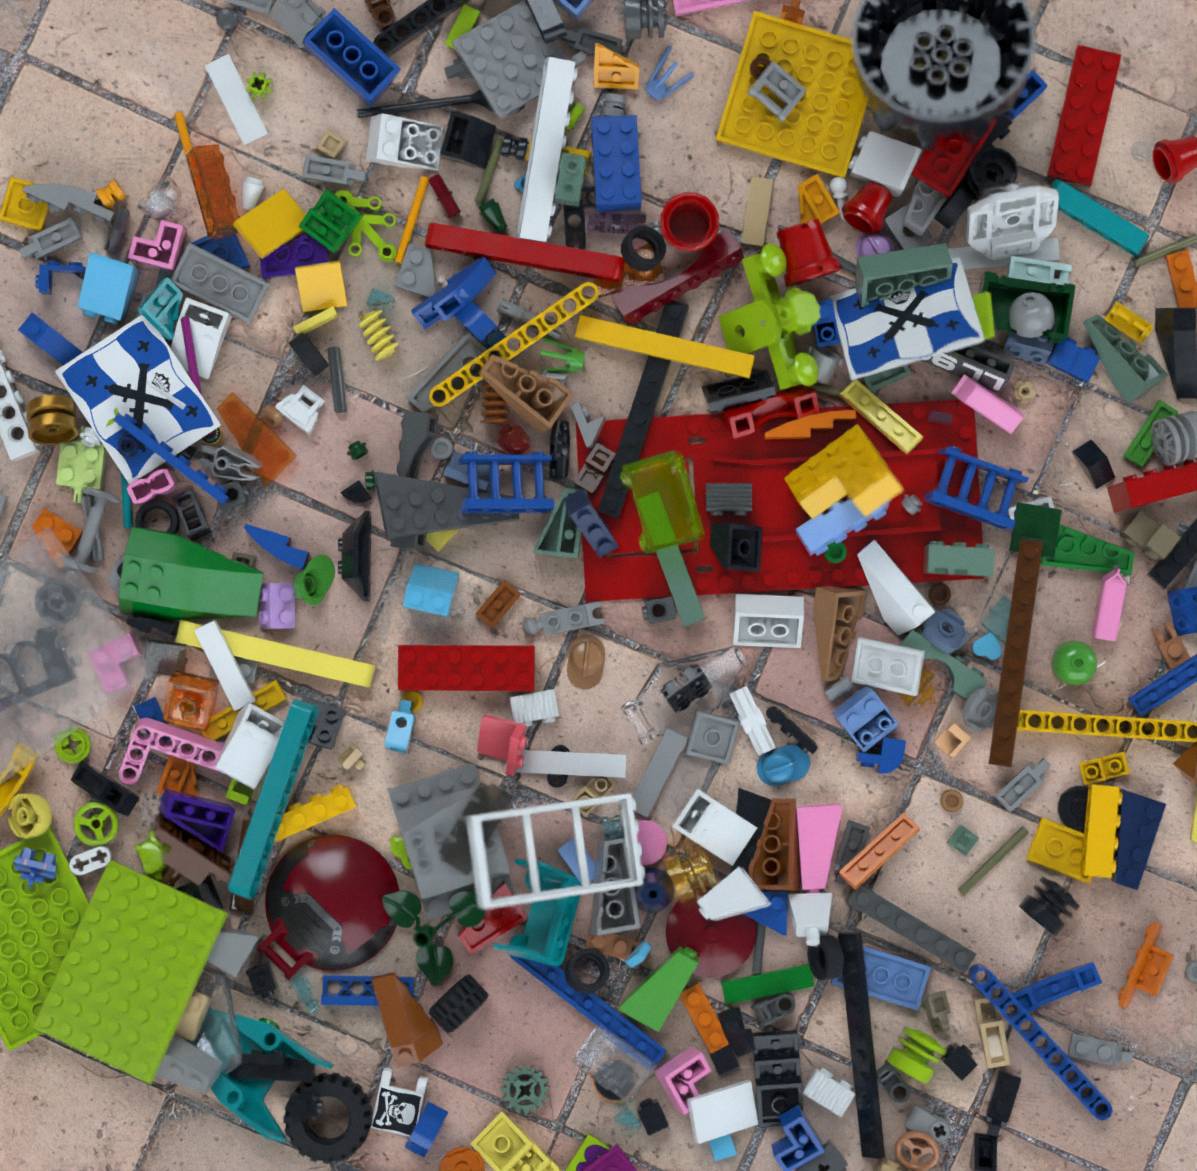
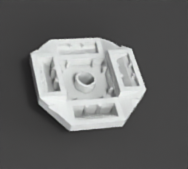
M1033 179L983 188L974 204L969 206L967 210L966 239L968 244L977 251L984 253L991 261L1036 252L1041 246L1040 242L1048 237L1056 227L1059 200L1057 190L1047 188Z

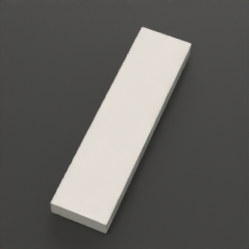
M216 619L196 628L194 632L234 711L255 702L256 699Z

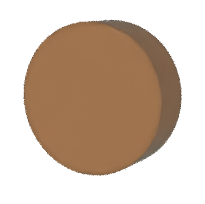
M267 405L261 411V418L267 425L276 428L283 422L282 414L275 407Z
M948 789L942 793L940 804L944 810L956 812L963 805V796L957 790Z

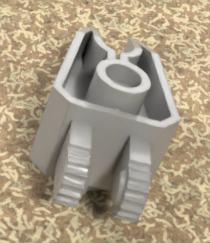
M230 444L220 448L202 445V451L215 456L213 461L207 458H200L198 464L211 468L214 477L241 481L260 478V475L247 469V466L261 468L263 466L254 456Z

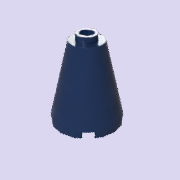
M658 868L644 869L645 879H643V885L634 886L637 908L648 913L660 912L667 908L673 900L674 883L665 871ZM650 890H655L657 895L650 897L648 893Z

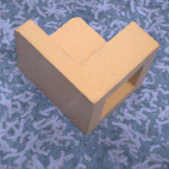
M951 722L934 743L950 758H954L971 737L955 723Z

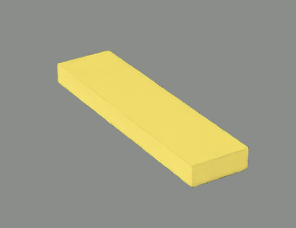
M857 379L840 393V397L904 453L908 454L922 440L923 436Z

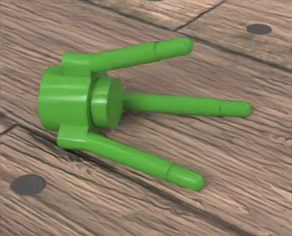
M546 336L540 338L569 351L565 355L541 350V355L564 359L565 365L569 366L541 369L542 373L544 370L550 373H576V369L582 370L585 353L579 352L580 349L570 347Z

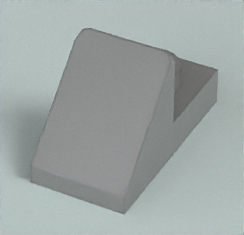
M580 402L572 404L571 408L586 447L590 449L594 447L606 417L603 416L588 422L591 415L587 406H582Z

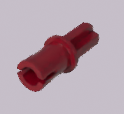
M436 174L429 178V183L438 197L436 200L437 202L440 201L448 218L450 219L461 213L451 195L453 192L448 190L441 175Z

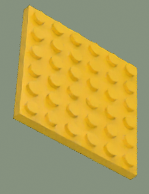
M754 11L715 141L845 179L868 103V95H864L856 78V71L853 66L852 40ZM758 57L767 58L770 62L774 61L807 90L782 122L778 121L775 118L776 115L759 100L747 94L748 89L757 80L750 73V64ZM760 64L757 66V70L763 72L765 66ZM762 86L760 90L779 107L783 108L786 105L767 87Z

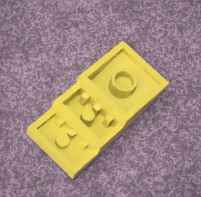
M503 1111L470 1143L495 1171H562Z

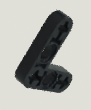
M594 186L582 187V192H586L585 199L587 204H582L583 200H580L579 207L563 205L566 247L574 248L573 245L569 244L573 242V233L569 235L568 231L577 232L582 230V234L578 233V241L583 243L579 245V249L584 250L586 248L584 209L595 208V203L589 200L590 193L594 192ZM572 215L579 216L581 224L578 227H571L568 224L569 217Z

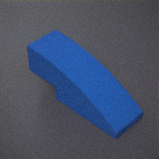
M245 524L244 529L263 549L287 564L305 570L310 553L290 547V537Z

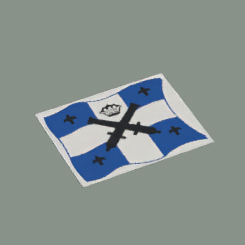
M960 257L952 259L951 279L926 287L917 285L910 292L904 294L901 291L888 295L889 299L880 301L877 298L868 301L869 305L861 307L856 288L829 296L833 302L837 328L851 380L985 341Z
M143 315L135 318L55 371L129 485L166 461L141 441H139L140 449L137 450V454L134 457L122 456L119 453V446L117 445L119 439L132 434L116 422L106 427L108 421L116 417L113 412L115 408L118 409L122 416L127 413L137 421L135 426L142 430L145 427L155 435L153 439L160 444L164 441L173 448L171 453L174 456L221 426L161 333ZM149 381L150 383L159 387L160 389L172 395L176 399L185 403V408L181 409L176 404L168 400L166 397L158 393L156 390L148 386L146 382Z

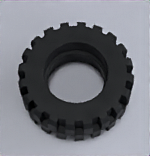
M325 1072L315 1076L313 1083H301L293 1093L319 1094V1098L333 1097L340 1100L347 1107L350 1118L349 1125L342 1135L333 1139L320 1137L310 1129L307 1118L290 1117V1096L285 1107L283 1123L286 1125V1137L289 1136L290 1144L293 1148L296 1147L299 1150L301 1156L304 1157L306 1155L313 1162L320 1160L323 1161V1164H330L331 1161H343L344 1158L351 1157L360 1149L372 1125V1106L369 1105V1097L367 1093L364 1094L361 1090L362 1087L359 1083L355 1084L351 1081L352 1078L348 1076L342 1077L340 1073L333 1072V1074H327Z

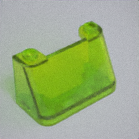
M673 450L622 466L623 472L620 473L622 482L632 489L644 531L642 532V537L639 538L642 551L645 550L646 554L705 539L704 528L686 464L680 452Z

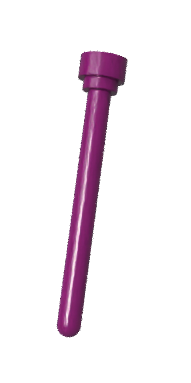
M183 316L181 318V326L189 375L202 395L190 319L187 316Z

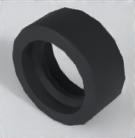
M959 185L953 191L950 198L944 202L934 219L949 229L964 213L975 195L963 185Z
M638 226L624 237L621 243V254L624 261L633 269L643 272L650 271L663 260L666 254V244L663 237L655 229L648 226ZM638 238L648 242L653 248L654 258L646 259L638 255L634 250L632 241Z
M303 332L289 342V345L314 376H317L329 366Z
M159 500L148 501L137 511L135 517L136 527L145 528L144 519L146 514L152 509L158 508L163 509L170 516L171 523L166 532L176 534L179 529V515L175 508L167 502Z
M819 936L820 943L818 945H808L807 957L810 970L818 980L837 978L841 975L844 966L841 945L834 936Z
M586 948L580 949L569 958L565 965L564 974L567 983L572 989L578 993L590 994L605 985L609 978L610 967L602 953L595 949ZM581 959H590L598 966L600 975L596 982L586 984L576 976L575 965Z

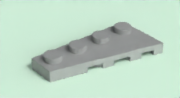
M917 179L902 224L919 236H922L947 197Z

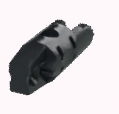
M555 421L552 425L550 436V455H552V460L549 463V475L553 479L568 477L570 456L568 421Z

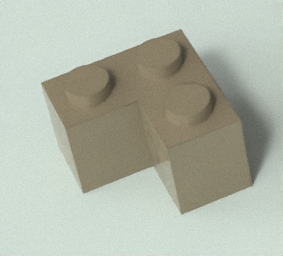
M1137 511L1120 532L1124 536L1123 540L1128 545L1139 547L1142 550L1141 554L1150 561L1153 559L1156 561L1165 559L1181 538L1163 523L1157 524L1142 511Z

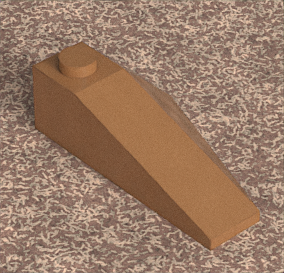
M491 355L479 374L537 432L541 434L550 429L574 394L556 379L537 374L538 372L526 370L513 362Z

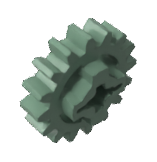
M523 1064L521 1070L514 1066L515 1072L508 1071L507 1076L509 1079L502 1080V1083L506 1085V1087L501 1088V1092L506 1093L502 1099L503 1101L509 1100L508 1108L510 1109L515 1106L516 1113L520 1109H524L525 1115L528 1114V1109H532L535 1113L537 1112V1105L540 1107L544 1106L542 1099L548 1100L549 1098L544 1093L550 1090V1086L544 1085L548 1081V1077H541L543 1070L535 1072V1065H532L531 1069H527V1065ZM528 1074L531 1076L529 1078H521L519 1075ZM537 1082H539L541 1087L540 1095L535 1091ZM511 1083L516 1087V1093L513 1096L510 1092ZM531 1083L530 1093L524 1092L520 1095L521 1085L527 1086ZM530 1100L532 1103L523 1104L520 1101Z

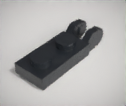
M770 706L767 709L766 717L772 723H779L782 726L780 730L787 737L793 736L799 742L796 745L803 752L807 753L809 751L813 754L818 749V744L778 707Z

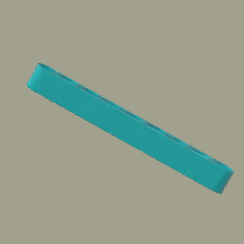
M295 699L289 708L228 889L230 893L250 900L256 895L318 715V707L316 705Z

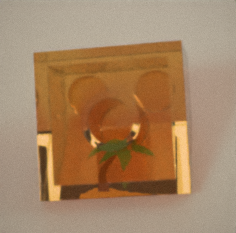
M175 670L167 684L163 721L206 732L216 703L219 680Z

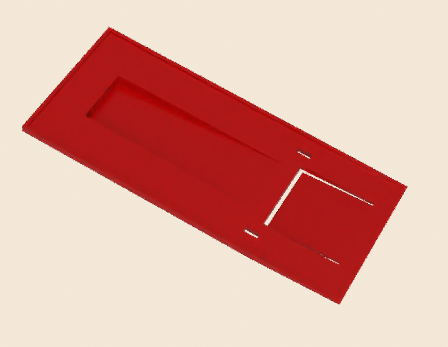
M960 399L886 403L890 409L923 436L922 440L908 454L904 453L857 411L854 421H833L832 430H810L809 439H764V433L787 422L797 420L794 417H779L768 420L759 425L756 432L738 438H733L727 430L723 413L653 417L639 461L693 458L698 552L681 554L697 595L816 589V587L868 586L869 583L857 553L873 540L881 546L912 583L985 579V576L923 573L924 546L929 545L930 541L944 542L946 546H953V542L966 543V547H975V544H983L982 522L923 501L926 492L934 491L938 488L947 457L938 454L939 449L954 446L960 448L961 453L978 459L975 410ZM851 406L819 407L820 413L855 410ZM627 419L606 420L596 443L617 453ZM575 422L579 474L585 464V460L594 447L590 449L586 447L578 423ZM858 424L871 440L903 490L889 500L886 515L878 520L872 518L867 521V526L858 532L852 530L847 533L848 537L842 541L847 550L845 559L839 563H830L825 559L824 553L820 555L814 553L810 556L796 534V529L812 518L799 504L784 478L845 434L847 430ZM705 437V443L688 444V438ZM689 461L637 465L620 519L598 513L612 530L619 545L618 548L608 554L655 551L637 499L659 492L679 549H694ZM955 461L946 490L948 496L953 498L958 496L967 464ZM612 466L609 467L593 496L588 493V497L596 511L598 510ZM978 468L975 470L967 496L968 503L972 505L978 504L980 500ZM752 483V511L747 512V516H733V512H724V516H710V512H705V484ZM846 494L838 501L843 500L844 502H846L848 500L847 497L849 495ZM914 494L922 503L920 505L921 511H917L914 515L910 514L901 504V501L905 499L904 495L911 496ZM828 508L823 511L825 515L829 513ZM711 523L762 527L760 572L723 569L709 546ZM582 533L586 602L673 597L657 555L606 558V555L599 558ZM712 565L713 572L696 573V566Z

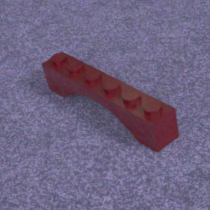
M727 228L716 234L715 238L704 248L698 259L678 276L657 284L629 285L613 294L611 298L627 326L638 323L646 315L659 311L670 301L679 299L682 294L691 289L698 288L706 280L715 278L725 269L739 264L744 259L742 249Z

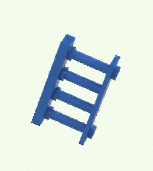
M954 446L939 449L938 454L947 457L938 488L934 491L926 492L923 501L1002 530L1013 529L1016 520L1010 519L1009 514H1007L1017 483L1028 482L1029 478L1023 476L1019 470L1012 468L1007 470L963 454L960 448ZM955 461L967 464L959 494L953 498L948 496L946 490ZM978 468L988 472L979 503L972 505L968 503L967 496L975 470ZM997 475L1007 479L1008 482L999 511L994 513L988 511L989 507L987 505Z
M476 451L465 452L459 458L458 465H467L469 496L460 504L461 513H550L554 509V499H547V496L544 495L543 465H547L552 460V455H545L544 452H533L531 455H481ZM476 465H490L491 496L489 499H480V496H478ZM499 465H512L513 497L511 499H503L500 496ZM521 465H534L535 497L533 499H525V496H522Z

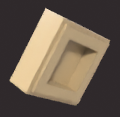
M327 129L318 142L316 149L331 159L336 160L347 141Z

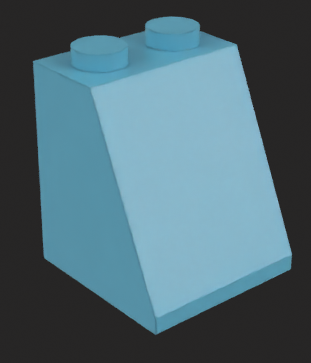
M90 252L77 307L83 310V315L95 318L97 314L105 317V322L117 325V322L124 323L141 272L132 265Z
M415 563L407 583L403 607L450 617L460 573Z

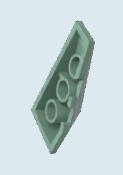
M1098 314L1083 322L1114 387L1120 392L1122 398L1129 403L1143 397L1168 376L1166 371L1149 354L1144 356L1135 349L1137 345L1134 342L1123 340L1120 337L1119 331Z

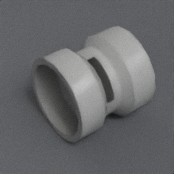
M606 93L604 98L606 106L602 110V116H623V106L626 105L627 97L620 94Z

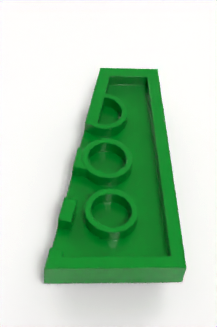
M1060 524L1054 558L1042 556L1041 565L1110 572L1114 569V565H1116L1120 569L1119 574L1131 575L1135 553L1132 550Z

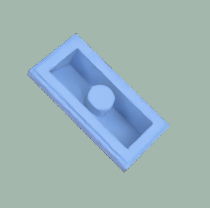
M573 837L557 850L580 881L575 837ZM585 849L590 883L595 879L596 863Z

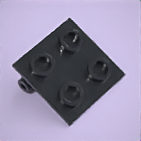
M691 665L683 671L689 681L684 678L682 673L679 674L685 684L681 685L677 678L674 677L679 688L670 680L660 690L675 713L684 711L690 706L691 702L697 698L704 697L713 688L698 665L694 667Z
M302 697L301 701L318 707V715L308 743L332 750L335 746L336 737L346 710Z

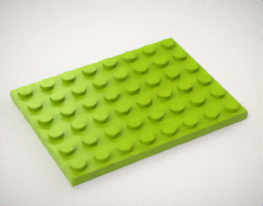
M51 826L38 837L22 839L0 851V1036L8 1051L43 1034V1032L33 1028L90 903L76 875L70 870V863ZM23 848L33 849L36 853L33 861L42 862L44 853L56 855L55 879L45 877L43 883L35 882L33 888L28 887V880L21 878L22 872L15 870V858L20 856Z
M110 860L33 1028L144 1082L152 1084L228 913L116 861Z

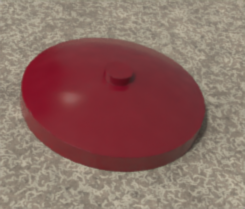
M715 886L700 887L683 895L672 907L667 918L665 930L670 953L672 954L679 946L684 949L688 947L697 953L696 956L700 958L692 974L706 978L722 977L739 969L751 955L756 940L755 920L744 914L714 921L710 918L706 919L700 913L699 908L701 906L697 901Z

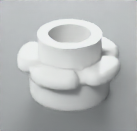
M86 427L83 433H80L79 436L83 438L82 443L88 447L100 445V439L93 428Z

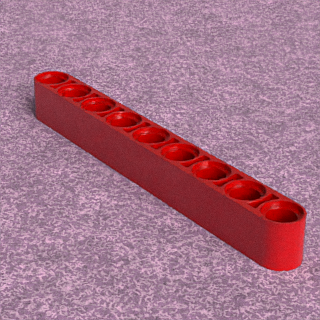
M429 223L424 245L427 248L477 258L484 256L488 260L610 282H621L625 264L623 257L439 223Z

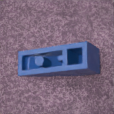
M31 313L18 329V331L62 365L83 353L34 313Z

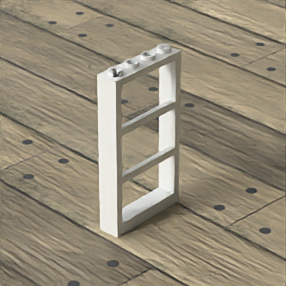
M631 793L466 816L478 908L487 909L643 885L645 870L640 864L642 848L640 843L637 842L639 825L637 820L634 819L633 811L636 810L635 799L631 797ZM619 801L630 878L589 884L579 807ZM571 808L581 886L540 892L530 814ZM522 816L532 893L491 899L481 821Z

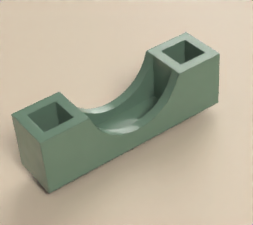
M918 628L916 631L913 629L909 630L899 646L925 651L923 660L936 659L945 664L952 677L951 691L964 700H967L977 689L983 688L987 682L983 678L985 675L983 672L975 667L970 669L965 666L966 661L960 656L954 654L952 657L943 652L942 649L923 637V631Z

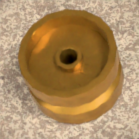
M55 394L43 395L30 400L26 404L27 421H29L27 423L28 438L32 442L40 445H60L70 442L77 437L76 405L72 398Z

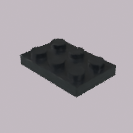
M767 370L751 373L750 379L736 377L701 386L710 412H720L730 406H743L748 404L749 401L757 399L766 400L772 395H776L775 387Z

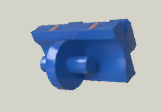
M23 848L20 856L15 858V870L21 871V878L28 880V887L33 888L35 882L43 883L45 877L55 879L57 874L56 855L44 853L42 862L33 861L36 854L35 851Z

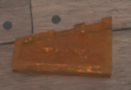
M648 242L642 247L634 249L643 258H654L653 248ZM625 262L621 282L594 280L599 290L598 297L615 294L629 285H651L664 282L660 263L654 269L643 272L633 269Z

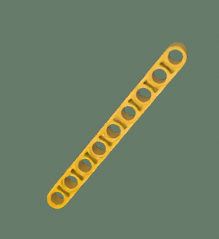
M586 282L566 294L434 386L429 392L430 402L435 406H443L483 379L481 375L474 377L470 374V367L473 364H480L483 367L488 360L489 353L492 351H498L502 359L509 361L594 302L599 295L597 286L591 282ZM585 286H590L594 290V295L590 299H585L582 296V289ZM567 299H572L575 302V309L572 312H567L563 308V303ZM548 312H553L557 316V320L553 325H548L544 320ZM529 325H535L538 328V334L534 338L526 335V328ZM510 338H517L520 342L519 348L515 351H511L507 347V342ZM454 377H461L464 380V385L459 390L451 386V381ZM443 390L445 392L444 401L435 402L432 398L433 392Z
M1020 710L1017 730L1197 742V734L1193 738H1190L1187 734L1190 726L1193 725L1197 729V722ZM1033 714L1039 718V724L1036 727H1031L1028 722L1029 717ZM1055 716L1060 717L1062 721L1061 726L1057 729H1054L1051 725V720ZM1077 718H1081L1084 721V727L1081 730H1076L1074 727V721ZM1100 719L1105 720L1107 724L1103 732L1098 731L1096 727ZM1122 721H1126L1129 724V730L1126 733H1122L1119 730V725ZM1146 722L1152 726V730L1148 735L1142 732V726ZM1171 724L1174 727V733L1168 737L1164 729L1166 725Z

